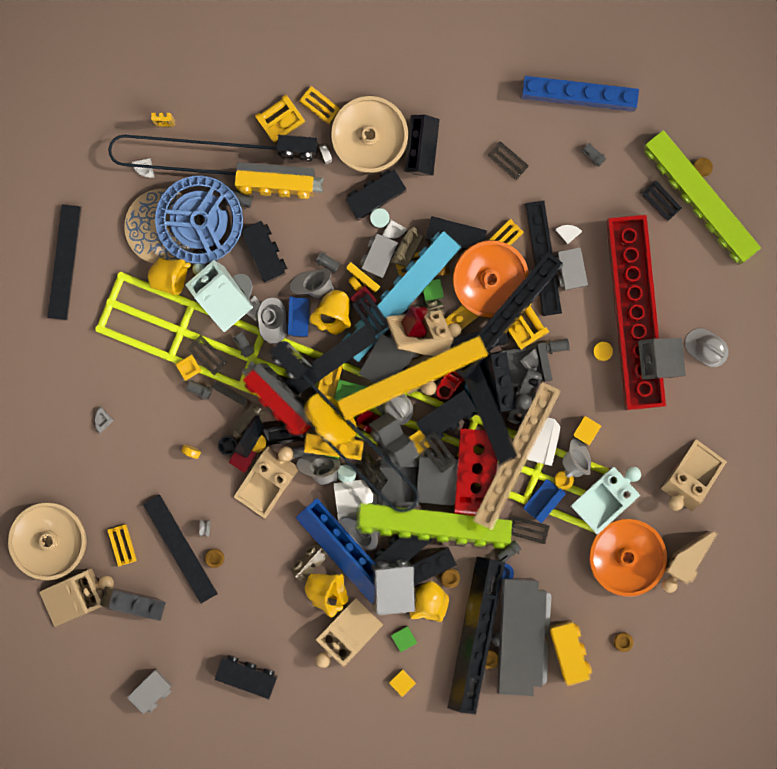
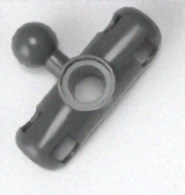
M527 368L520 386L516 388L514 393L517 409L508 411L506 421L516 425L522 424L542 380V375L539 372ZM530 378L537 379L536 384L533 383V382H530L529 379H530ZM515 413H520V414H522V416H521V418H519V417L515 416L514 414H515Z

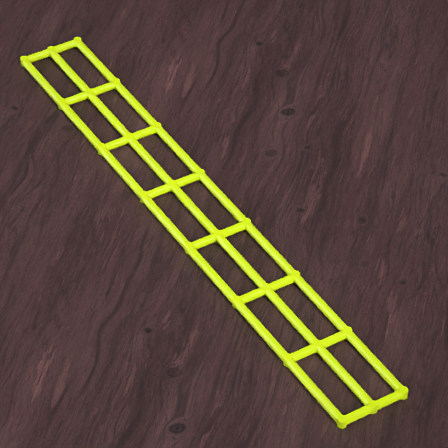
M119 272L117 274L116 281L95 328L98 333L175 364L183 360V358L176 356L183 336L247 361L244 369L248 368L251 361L256 365L258 363H266L277 374L290 378L285 373L287 369L257 358L264 342L260 335L259 327L240 319L234 324L236 327L258 335L253 349L255 352L245 358L244 355L241 356L242 352L240 350L187 329L194 310L209 315L199 303L180 295H172L168 292L152 289L148 282L126 273ZM123 281L187 306L180 325H175L116 301ZM112 308L175 332L176 335L169 352L106 328L105 325ZM287 338L282 340L289 342L298 352L317 359L324 354ZM349 363L343 364V370L363 377L359 375L361 368ZM199 365L202 370L200 374L252 394L245 387L246 383L243 379L246 376L243 373L240 381ZM418 391L409 395L407 392L404 393L406 396L437 408L445 403ZM376 407L369 409V411L382 416ZM475 415L469 419L471 422L468 429L476 430L478 424L483 426L480 416ZM411 419L403 424L415 430H420L416 421ZM507 428L510 437L515 438L517 431ZM361 431L373 444L377 445V442L373 440L369 433ZM356 433V437L363 439L358 433ZM443 433L444 437L440 440L459 447L458 438ZM478 446L473 447V451L477 455H481L484 451L483 448ZM556 447L554 455L563 458L567 451ZM537 462L534 469L524 465L521 472L531 476L525 493L522 496L511 491L508 498L525 505L530 500L538 479L541 481L548 479L555 485L554 477L541 472L544 466L542 463ZM591 462L590 469L604 475L609 470V468ZM611 477L613 478L611 484H615L617 482V478ZM477 482L472 483L474 485L481 487L480 484ZM572 485L566 491L582 496L587 490ZM553 509L549 514L595 533L582 519L557 509Z

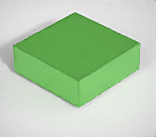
M440 279L432 280L423 290L425 302L444 298Z
M408 626L391 635L400 652L417 644Z

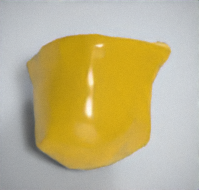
M160 257L148 271L150 288L168 292L172 295H179L184 288L187 271L191 263L185 262V260H165Z
M340 290L328 292L310 315L309 322L316 325L320 331L326 329L333 335H338L346 328H350V300L348 295ZM321 314L334 317V323H323Z
M310 574L304 587L308 599L312 601L313 606L322 609L329 617L335 616L338 611L343 609V605L349 599L344 585V575ZM327 598L336 599V604L329 605Z
M432 581L414 586L415 611L409 612L410 618H425L426 620L442 622L449 604L448 594L437 583Z

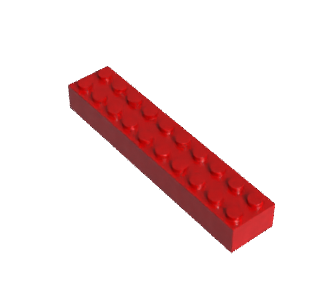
M647 215L608 218L606 220L625 411L665 407L663 378L642 380L638 341L659 339Z

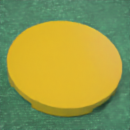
M319 394L312 396L305 405L306 417L312 421L317 428L316 432L333 443L341 444L342 442H350L356 436L357 432ZM326 396L341 411L337 400ZM350 418L349 420L357 427L354 418Z

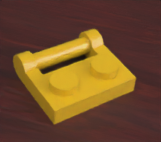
M286 94L281 97L280 101L263 113L255 115L274 144L278 142V135H288L305 123V120ZM287 105L289 109L267 124L265 121L267 118Z
M532 304L528 306L525 313L538 332L533 334L522 316L508 330L520 350L549 333L547 327L544 328L531 308Z

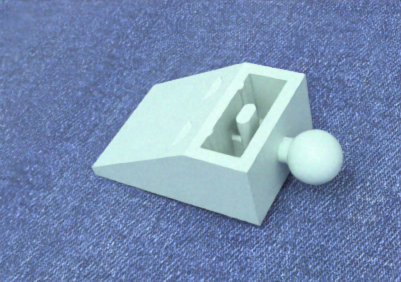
M215 260L208 265L206 263L193 265V273L196 276L185 285L220 329L226 332L249 312L253 306L223 265Z
M612 466L571 507L598 535L640 496L630 485V482H636L640 479V469L630 467L626 471V476L623 477ZM611 477L617 478V482L615 484L610 483ZM625 491L630 492L629 498L623 497Z

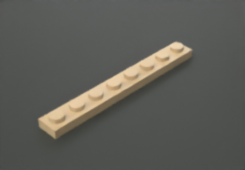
M542 382L512 442L518 457L500 466L473 520L474 522L490 530L493 529L561 392L559 389Z

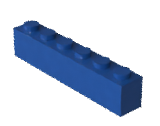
M525 76L521 99L635 112L638 104L639 89Z
M317 498L295 518L372 604L375 602L374 571L371 569V565L376 564Z

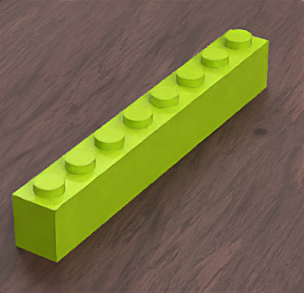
M664 130L644 146L646 156L650 160L654 159L658 164L656 167L660 173L666 174L670 179V185L674 189L678 188L682 193L681 198L684 202L690 203L693 206L694 214L707 223L705 226L708 231L717 235V241L723 248L727 247L731 252L729 255L734 262L742 264L761 249L759 244Z
M361 503L357 506L356 530H361V533L372 534V532H380L382 536L399 534L400 538L417 536L419 540L435 538L437 542L445 543L448 540H452L460 545H466L467 542H470L478 547H485L487 544L493 545V548L504 549L511 544L512 521L497 519L493 529L490 530L474 522L475 516L417 509L401 513L396 512L390 506Z

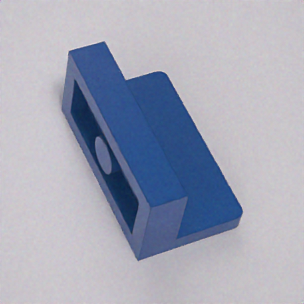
M290 296L288 336L308 337L309 298H294Z
M546 479L523 509L538 522L542 523L566 493Z

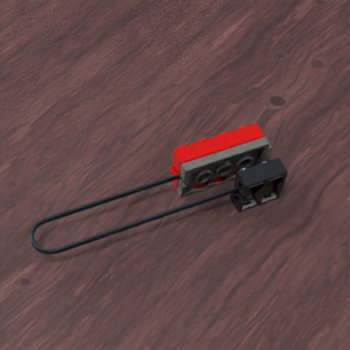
M280 341L270 351L273 355L271 359L277 365L284 366L287 369L285 373L291 379L305 380L413 488L416 496L414 504L405 510L396 508L329 440L322 437L319 433L317 434L393 510L405 513L414 509L419 499L418 490L414 484L349 419L346 420L343 413L307 378L314 369L310 363L289 342ZM251 361L248 368L242 371L246 376L243 379L246 383V389L252 394L255 392L260 397L258 399L259 402L265 407L269 406L273 410L272 415L279 421L283 420L287 424L285 426L291 434H305L310 428L316 432L317 428L306 417V402L299 395L293 393L284 380L268 364L258 363L256 365Z

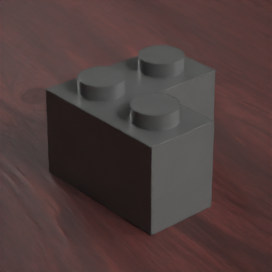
M385 413L369 424L372 431L370 435L377 442V448L399 468L404 467L419 457L414 442L403 434L398 419L390 413Z

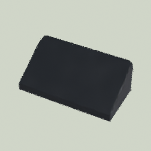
M259 415L254 416L235 449L236 453L245 458H248L264 431Z
M283 420L264 422L266 445L304 441V434H291L285 426L287 424Z

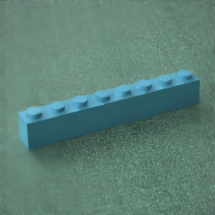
M443 231L442 234L438 232L431 239L433 244L429 248L425 246L418 254L420 256L416 263L412 261L406 268L408 272L403 277L400 275L393 282L394 288L391 291L387 289L380 297L382 301L378 304V308L385 318L402 315L460 250L461 246L446 232ZM371 307V312L374 314L380 325L383 326L384 323L382 322L376 311L373 309V307ZM368 316L367 318L374 327V329L378 330L377 326L374 324L370 316ZM362 318L354 326L356 328L355 332L366 325ZM389 327L376 335V338L379 339L381 334L384 335ZM349 332V333L344 337L343 340H345L346 338H348V337L351 336L352 334ZM377 341L353 358L360 362Z

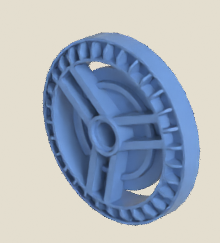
M206 176L183 178L172 184L161 196L155 211L156 232L163 246L176 258L195 264L209 263L222 258L236 245L243 227L242 208L233 191L221 181ZM193 186L210 188L208 192L193 191L181 196L175 202L172 210H167L170 201L181 190ZM214 190L220 194L218 198L212 194ZM224 198L231 210L232 226L227 239L220 245L219 240L224 235L228 223L226 210H220L218 207ZM166 214H170V221H165ZM197 214L202 215L204 218L202 225H196L194 222V217ZM166 225L171 226L173 234L182 244L196 249L204 248L206 253H190L177 246L169 236ZM215 244L217 249L210 251L209 247Z

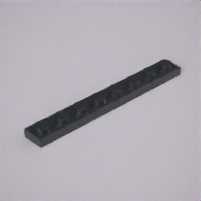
M547 252L476 335V337H480L487 354L563 267V262ZM486 356L453 372L466 380Z

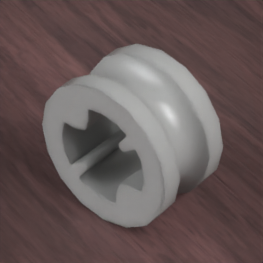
M200 519L199 536H210V520L204 522L203 519Z

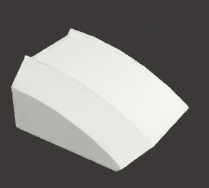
M547 418L527 460L552 466L560 431V425L555 419Z
M374 478L368 479L377 488V481ZM363 479L334 483L338 520L341 518L356 519L357 506L361 503L377 505V493Z

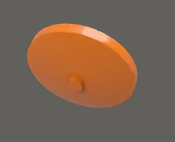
M485 240L471 245L459 256L453 269V289L459 302L467 310L482 317H493L529 275V271L524 258L514 247L501 241Z
M621 519L611 522L595 536L590 547L589 562L594 577L602 587L614 594L630 597L644 594L657 585L666 569L667 551L661 536L650 525L639 520Z

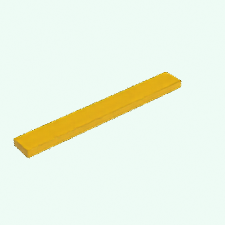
M478 336L337 402L347 420L488 354Z

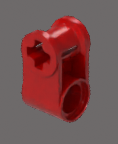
M453 371L443 375V379L436 388L435 395L441 401L449 400L463 381V378ZM442 387L448 388L449 396L442 397L439 394V389Z

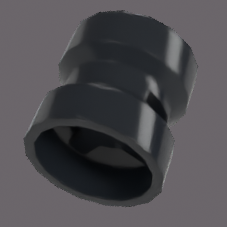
M225 436L219 440L218 449L224 455H233L238 442L233 437Z

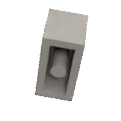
M376 234L375 238L371 237L367 246L370 248L368 255H363L360 265L363 266L362 271L383 279L398 246V242Z
M581 248L558 252L556 258L563 262V267L560 269L561 276H558L559 286L563 287L564 291L587 287L588 282Z
M156 669L127 698L142 714L146 711L151 713L158 706L156 701L160 697L164 700L172 692L170 688L173 685Z

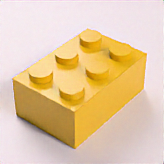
M571 620L551 625L550 634L566 685L569 686L590 680L589 674H592L589 662L585 661L583 657L586 655L584 644L579 642L578 639L581 636L578 625L574 624Z

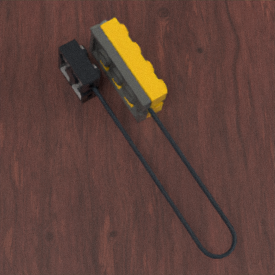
M124 134L113 138L108 148L111 160L121 166L236 175L235 186L242 194L250 195L252 192H259L262 196H271V193L279 194V197L290 198V195H297L299 199H309V196L314 197V192L323 193L321 184H323L324 178L315 177L314 168L237 162V171L227 172L130 164L115 160L111 150L114 142L120 138H136L277 150L278 155L282 156V159L293 160V157H300L302 161H312V158L317 159L318 141L314 137L278 135L277 147Z

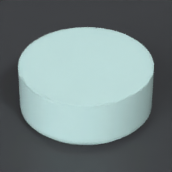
M378 208L372 212L370 219L373 226L383 228L388 225L390 217L385 209Z
M341 465L337 471V478L343 482H351L355 480L356 472L349 465Z

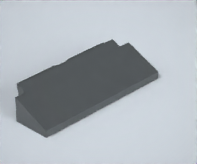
M502 578L498 694L533 696L534 687H542V684L547 682L549 644L545 641V635H548L550 631L551 594L543 589H539V581L533 578Z

